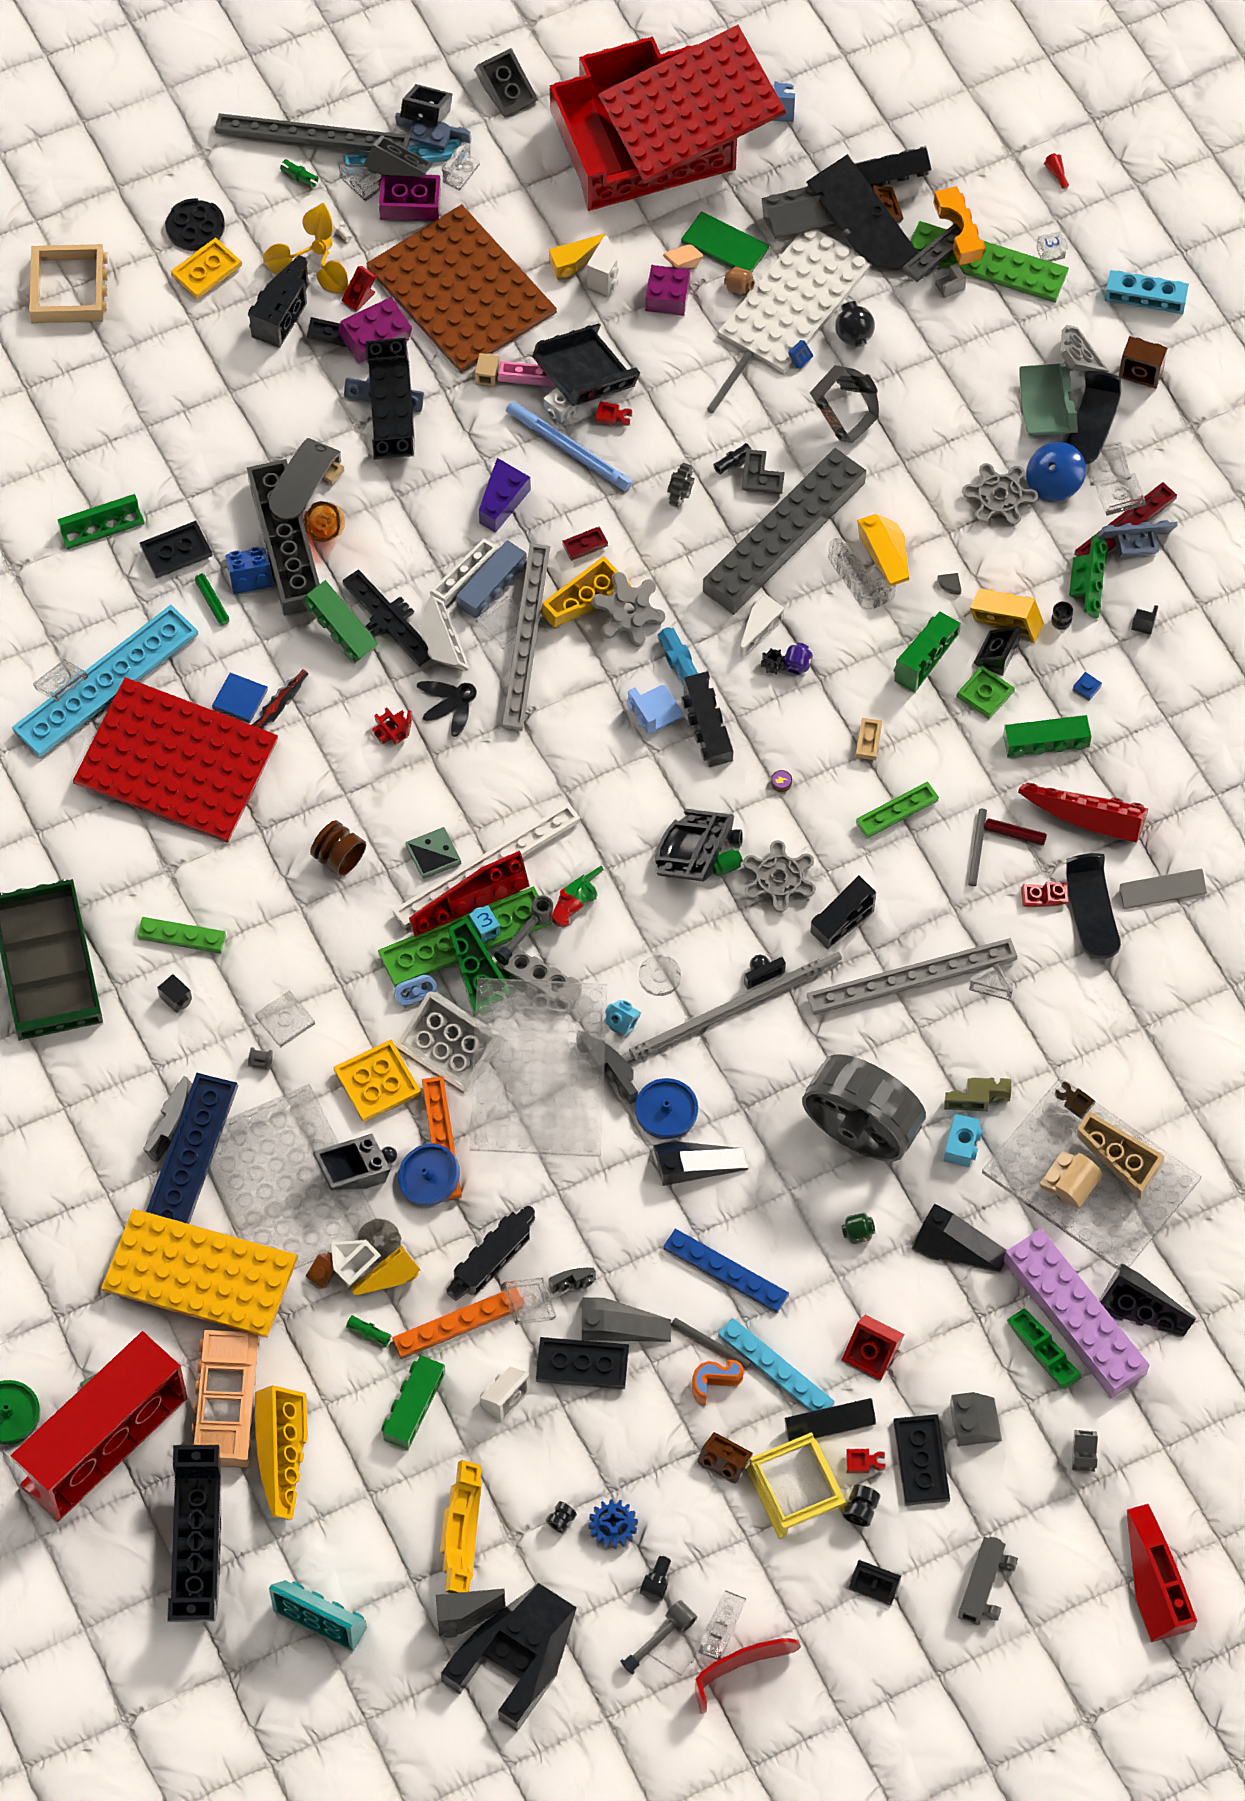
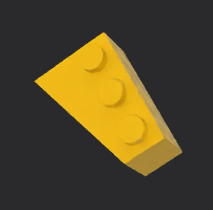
M979 588L970 606L974 620L997 629L1000 626L1004 628L1019 626L1021 634L1030 637L1029 641L1033 643L1036 642L1044 625L1036 600L1029 596L1023 597L1012 593H1001L992 589L985 590Z

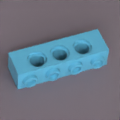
M1110 270L1105 301L1183 314L1189 283Z

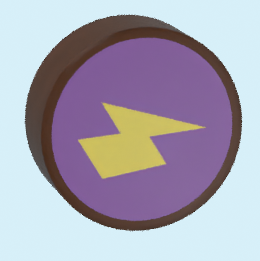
M785 770L776 771L771 777L773 789L778 792L789 790L792 786L791 774Z

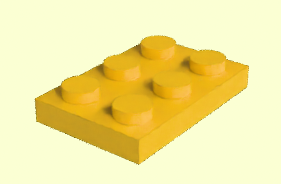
M215 237L171 270V276L198 300L242 266V261Z

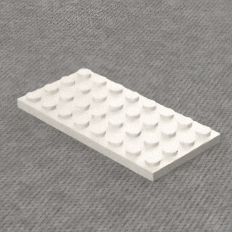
M817 229L800 232L719 329L718 336L745 352L747 350L752 351L753 357L784 374L793 364L788 352L800 340H805L807 345L811 342L873 265L865 261L864 257L859 256L856 251Z

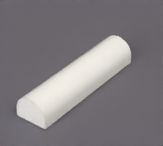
M486 539L480 541L429 591L430 595L444 601L446 606L497 552L499 547Z

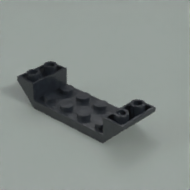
M406 338L365 341L366 358L369 365L373 420V459L412 457L415 452V433L410 363Z

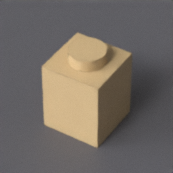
M490 353L479 354L475 370V384L495 387L500 367L499 356Z

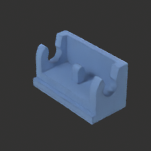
M774 81V90L787 114L773 121L794 122L795 94L784 92L786 89L793 90L794 86L792 84Z

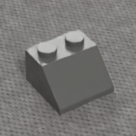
M975 1392L951 1395L950 1409L957 1446L1002 1441L994 1397Z

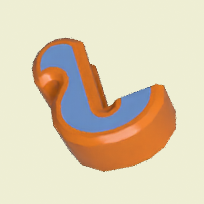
M727 1360L726 1367L713 1361L701 1363L694 1370L692 1378L694 1398L698 1403L706 1405L707 1385L738 1386L743 1380L744 1370L742 1365L735 1360Z

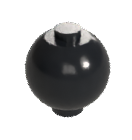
M856 301L841 305L842 312L838 314L835 322V330L838 337L844 343L855 345V347L866 345V341L872 337L875 330L873 315L866 308L857 306Z

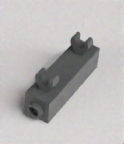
M985 1536L983 1538L959 1609V1619L980 1625L983 1615L992 1620L998 1621L1002 1608L996 1605H989L987 1601L999 1566L1015 1571L1018 1561L1017 1557L1003 1554L1006 1543H1003L999 1538H988Z

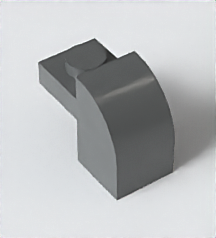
M1074 1430L1072 1470L1095 1472L1098 1461L1096 1454L1097 1431Z

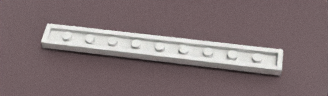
M569 803L563 805L393 909L394 916L404 929L411 926L409 917L481 867L517 851H520L522 857L578 824L580 817Z

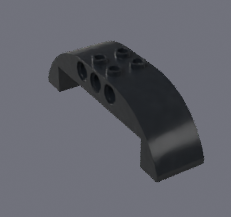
M173 1445L175 1489L171 1598H168L167 1621L214 1622L217 1616L220 1583L222 1510L219 1445Z

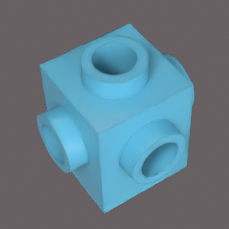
M618 1000L613 1004L610 1003L604 1013L606 1017L603 1023L607 1024L612 1031L626 1035L634 1030L642 1012L633 1008L632 1004L628 1001Z

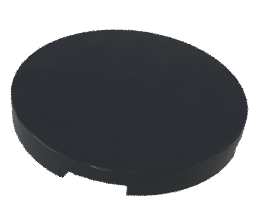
M190 198L177 203L171 208L165 221L167 235L172 243L185 250L198 251L215 237L220 240L224 233L225 221L221 209L213 202Z

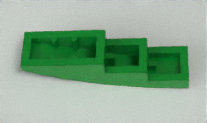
M1025 1308L1007 1319V1323L1022 1343L1063 1390L1081 1379V1373L1067 1360L1066 1353L1052 1340V1335Z

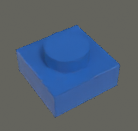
M1084 672L1073 685V691L1090 701L1102 687V682Z

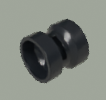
M1061 601L1054 605L1051 622L1055 628L1063 630L1071 625L1073 607L1070 603Z
M559 1501L555 1506V1512L548 1515L546 1522L557 1532L564 1533L568 1528L567 1524L575 1519L577 1513L568 1504Z

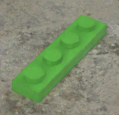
M927 781L856 819V824L868 839L938 802L939 797Z
M142 917L137 937L140 940L221 954L226 932Z

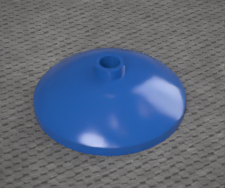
M1063 442L1049 443L1039 448L1030 458L1026 469V479L1030 489L1035 490L1038 493V497L1046 501H1062L1071 497L1080 489L1086 476V463L1082 454L1074 446ZM1051 465H1055L1053 470H1050Z

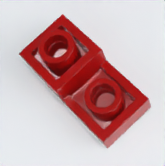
M1046 881L1044 885L1023 884L1021 887L1023 907H1047L1068 903L1067 883Z

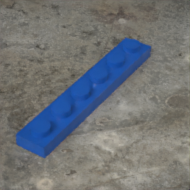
M676 1228L664 1245V1250L776 1313L779 1312L789 1296L788 1291Z

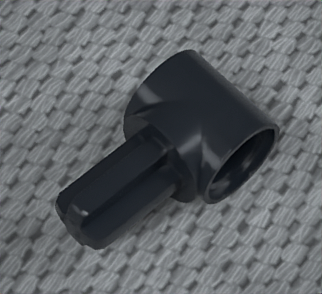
M666 1556L658 1557L653 1572L645 1575L640 1594L659 1601L663 1600L668 1586L665 1577L671 1559Z

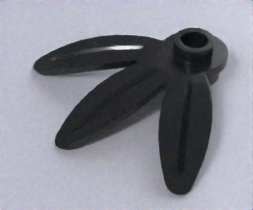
M436 681L418 682L417 688L427 694L437 697H450L429 709L424 714L423 720L439 719L456 708L451 725V735L453 737L458 736L468 720L469 702H472L477 695L475 686L471 683H462L457 688L453 685ZM466 691H470L469 695L464 696Z

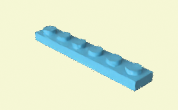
M734 1318L718 1333L719 1338L742 1357L751 1361L753 1366L808 1411L825 1409L834 1405V1400Z

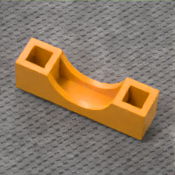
M957 186L935 191L933 204L939 219L950 220L961 229V233L955 237L953 252L959 265L982 260L985 244L978 236V227L972 222L970 209L966 208L964 194L960 193Z

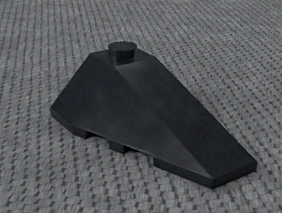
M935 1203L925 1218L912 1247L913 1250L933 1260L939 1261V1259L952 1261L954 1264L964 1263L973 1265L975 1268L1001 1272L1005 1265L1004 1256L1007 1251L963 1219Z

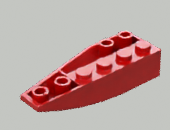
M1034 783L1022 784L1018 790L1019 794L1038 807L1075 826L1136 843L1141 836L1149 809L1145 808L1143 804L1136 802L1131 804L1124 803L1120 798L1113 797L1108 799L1073 793L1055 788L1039 787Z
M517 851L481 867L460 883L423 906L409 917L413 935L415 937L471 913L478 907H484L530 887L521 852Z
M1149 1504L1127 1509L1135 1598L1151 1643L1195 1630L1197 1624L1196 1615L1172 1553Z

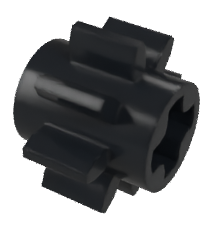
M770 648V651L767 653H762L761 667H766V673L770 672L777 675L780 669L785 670V664L783 663L785 656L781 655V649L775 650Z

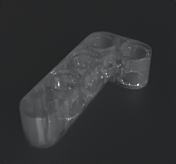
M835 538L830 541L828 559L863 609L873 610L894 599L896 585L890 587L884 576L872 581L843 539Z

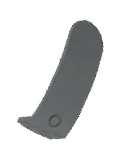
M307 438L286 466L270 495L269 506L272 514L278 519L285 521L294 520L299 517L334 461L339 464L341 463V451Z

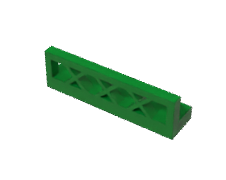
M135 494L57 519L59 530L67 549L145 524ZM135 512L138 519L133 521L125 519L127 515ZM110 520L118 521L117 526L112 528L106 526V524ZM92 526L99 528L97 533L94 534L86 531ZM77 533L79 537L69 542L67 535Z

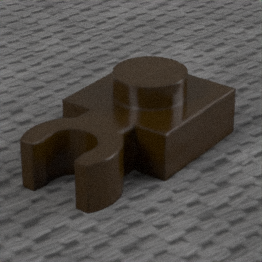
M1063 1082L1061 1087L1066 1092L1062 1093L1056 1089L1055 1097L1059 1100H1066L1064 1107L1082 1119L1094 1106L1095 1100L1079 1088L1075 1092L1072 1091L1070 1084Z

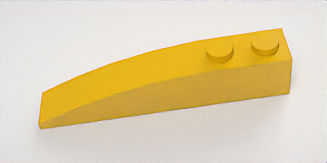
M271 1385L255 1392L257 1456L261 1479L272 1517L292 1520L297 1498L295 1488L296 1483L300 1481L301 1475L298 1471L300 1463L304 1459L302 1449L303 1444L307 1442L306 1393Z

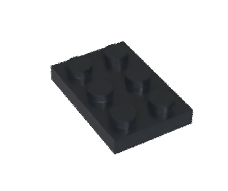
M196 520L139 542L140 548L155 578L213 556Z

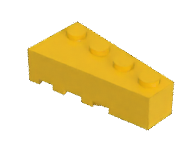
M605 556L601 557L542 603L540 614L555 628L596 610L591 603L592 597L596 594L611 595L614 591L611 578L614 573L619 571Z

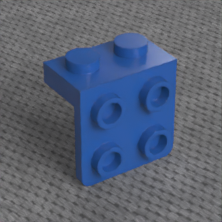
M253 547L250 550L232 551L225 555L233 594L274 586L270 562L265 548Z

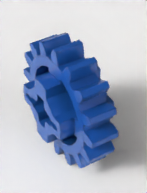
M610 1499L608 1505L602 1501L601 1508L594 1507L595 1514H590L589 1520L592 1521L589 1523V1529L592 1530L591 1537L597 1536V1544L603 1541L605 1542V1548H608L609 1544H613V1548L617 1549V1544L620 1543L625 1547L626 1539L628 1541L633 1540L632 1534L637 1533L635 1526L638 1525V1519L634 1518L636 1516L635 1510L629 1512V1504L623 1507L622 1500L614 1504L613 1499ZM611 1522H615L616 1526H611Z

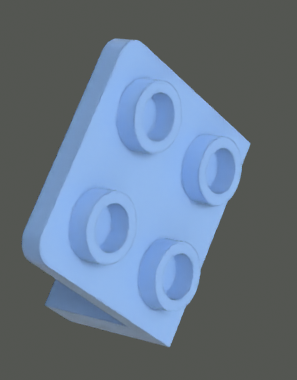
M660 685L642 695L639 694L636 687L628 690L627 705L635 713L638 723L641 727H644L648 735L683 718L682 710L665 685Z

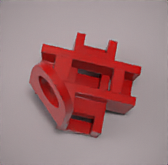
M386 707L384 708L385 713L380 717L378 714L374 715L378 726L372 730L382 744L391 740L397 745L410 735L413 719L412 710H408L407 718H405L403 710L393 715Z

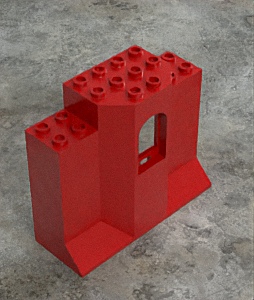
M653 37L642 38L635 42L624 43L617 47L606 48L602 51L579 57V77L550 85V111L579 177L588 211L736 170L737 138L644 184L598 96L599 93L696 45L660 54Z

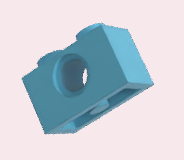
M959 1114L954 1115L944 1155L945 1162L969 1167L971 1160L976 1159L978 1148L974 1146L976 1140L980 1141L983 1128H979L980 1119ZM960 1139H967L969 1142H968V1143H962V1142H960L959 1140H960Z

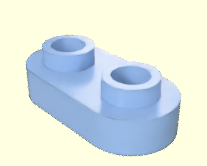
M421 975L398 984L394 989V997L400 1004L409 1005L423 1000L428 991L436 992L437 984L431 976ZM422 983H428L425 988H421ZM403 990H408L406 995H401Z

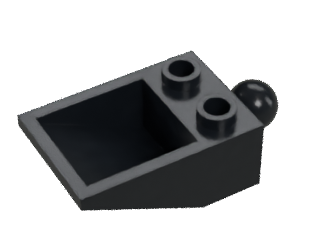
M373 1134L313 1151V1155L330 1190L366 1189L385 1183L391 1170L388 1164L393 1163L397 1159L395 1148L386 1146L381 1150Z

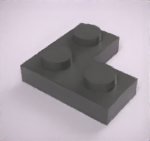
M746 449L742 490L782 494L785 472L765 470L767 451Z

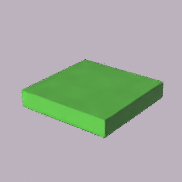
M981 666L957 692L956 697L990 719L1014 693L1015 688L984 666Z

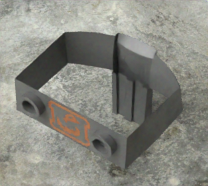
M834 365L810 391V395L817 407L821 410L835 436L840 441L853 443L879 418V404L876 394L878 390L869 374L864 375L853 368ZM835 382L841 386V390L861 392L869 411L848 433L824 397Z

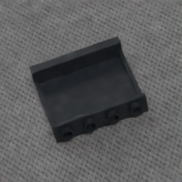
M600 323L592 326L588 325L579 330H572L563 335H556L547 340H540L535 345L532 354L533 359L572 406L635 387L639 378L640 371L636 367L627 370L598 335L601 327Z

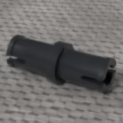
M745 443L736 450L729 451L724 458L713 464L715 471L721 475L732 466L736 467L745 458L746 449L752 450L751 447Z

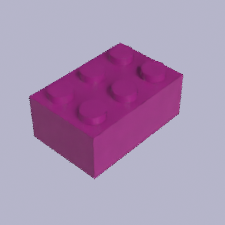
M381 175L380 220L435 221L439 219L440 175H425L424 177Z
M391 296L341 320L338 334L359 364L367 360L365 341L406 338L407 341L410 338L412 327Z

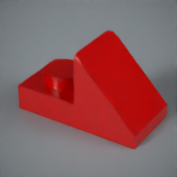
M358 266L341 301L358 311L375 294L371 287L377 276L363 266Z

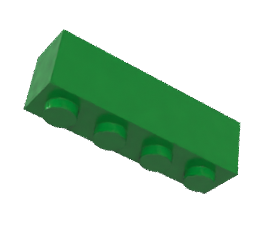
M326 580L303 598L307 610L317 616L318 623L323 628H327L331 633L332 640L336 644L341 645L344 649V654L349 660H353L356 663L378 645L376 640Z
M1087 715L1004 725L1003 732L1007 757H1021L1026 754L1040 755L1051 751L1063 752L1068 749L1082 750L1090 747L1092 737Z
M422 1355L419 1356L417 1361H413L409 1370L411 1375L408 1381L404 1380L400 1388V1393L402 1394L399 1400H394L390 1419H385L381 1428L384 1441L409 1450L445 1375L444 1364Z

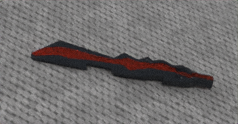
M302 669L295 678L287 680L285 686L279 688L276 695L271 697V703L262 707L263 716L252 725L263 729L269 722H274L285 708L287 701L290 698L293 699L299 691L301 683L309 675L308 672Z

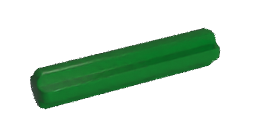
M205 574L196 575L195 582L219 625L228 624L229 616Z

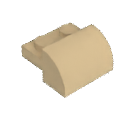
M1062 1151L1039 1184L1041 1189L1060 1196L1061 1201L1080 1208L1103 1174L1099 1167L1086 1156L1080 1153L1075 1156Z

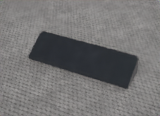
M868 1398L785 1417V1432L788 1441L790 1442L811 1432L815 1439L875 1425L876 1418L873 1400Z

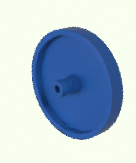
M671 1078L657 1079L648 1083L639 1092L635 1103V1114L639 1125L648 1134L660 1139H674L686 1134L694 1126L698 1116V1101L693 1090L685 1083Z
M434 1143L423 1144L409 1152L402 1161L398 1172V1184L401 1192L412 1203L419 1206H434L445 1201L456 1189L460 1178V1166L455 1155L446 1147Z

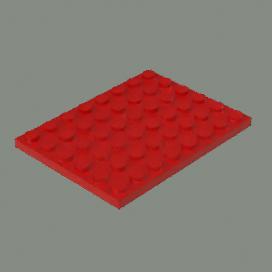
M739 25L598 94L644 184L787 114Z
M124 677L73 779V784L229 843L278 741V735Z

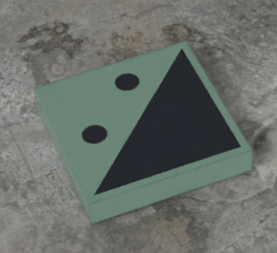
M445 827L405 842L422 880L461 864V859Z

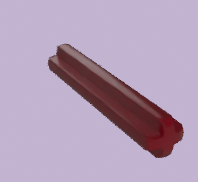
M988 818L985 823V830L1040 845H1044L1047 838L1046 833Z

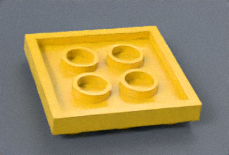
M392 1039L333 1067L335 1074L363 1123L421 1095L420 1088Z

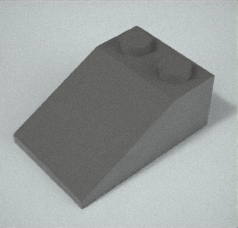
M512 48L477 64L474 71L483 88L503 117L538 101Z
M381 135L373 144L363 165L374 174L424 177L433 163Z
M505 1589L435 1595L439 1636H444L445 1638L456 1637L457 1634H463L506 1607Z

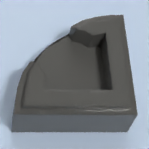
M958 573L938 575L937 580L941 587L951 591L953 594H961Z

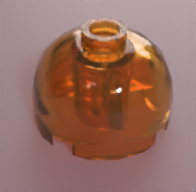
M319 501L313 503L309 510L305 512L303 523L306 533L310 534L314 538L313 540L328 542L335 540L342 534L346 520L344 512L338 505L332 502Z

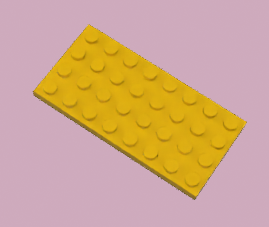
M132 1209L101 1289L107 1293L268 1338L298 1256L294 1253Z

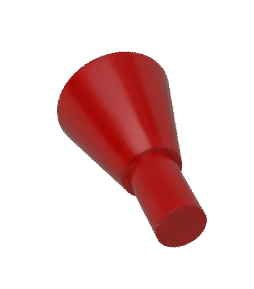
M1056 153L1050 154L1046 157L1044 165L1058 179L1062 189H1065L1069 186V183L1065 177L1062 156Z

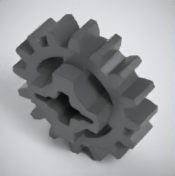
M682 463L678 471L673 472L667 492L671 493L669 497L670 505L679 508L684 499L690 497L695 478L691 477L693 473L692 465Z

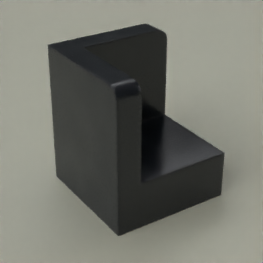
M1154 605L1153 612L1137 609L1136 614H1134L1131 630L1151 635L1158 606Z

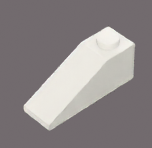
M766 594L761 599H757L752 605L740 646V657L742 658L784 619L785 608Z

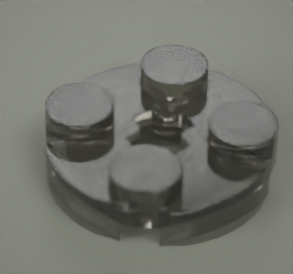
M377 1218L368 1221L360 1228L357 1234V1240L366 1239L381 1255L374 1263L382 1262L401 1245L399 1230L393 1223L385 1219ZM383 1236L385 1244L376 1247L373 1237Z

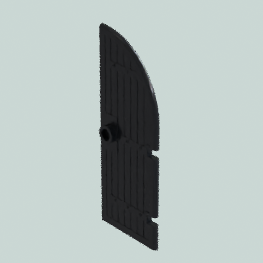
M848 154L806 181L815 196L822 192L824 197L819 200L841 232L846 229L850 231L845 238L856 253L864 257L865 261L883 269L902 270L903 266L918 254V251Z

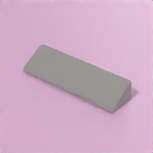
M1203 869L1121 883L1119 887L1124 909L1207 893Z

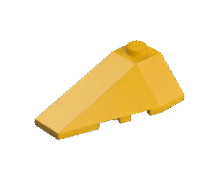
M878 514L858 519L859 539L890 587L909 581L905 535L898 524Z

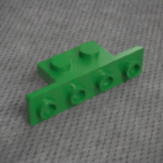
M1097 535L1092 536L1089 555L1073 557L1069 596L1072 598L1085 596L1084 612L1093 618H1099L1101 609V594L1107 552V542Z

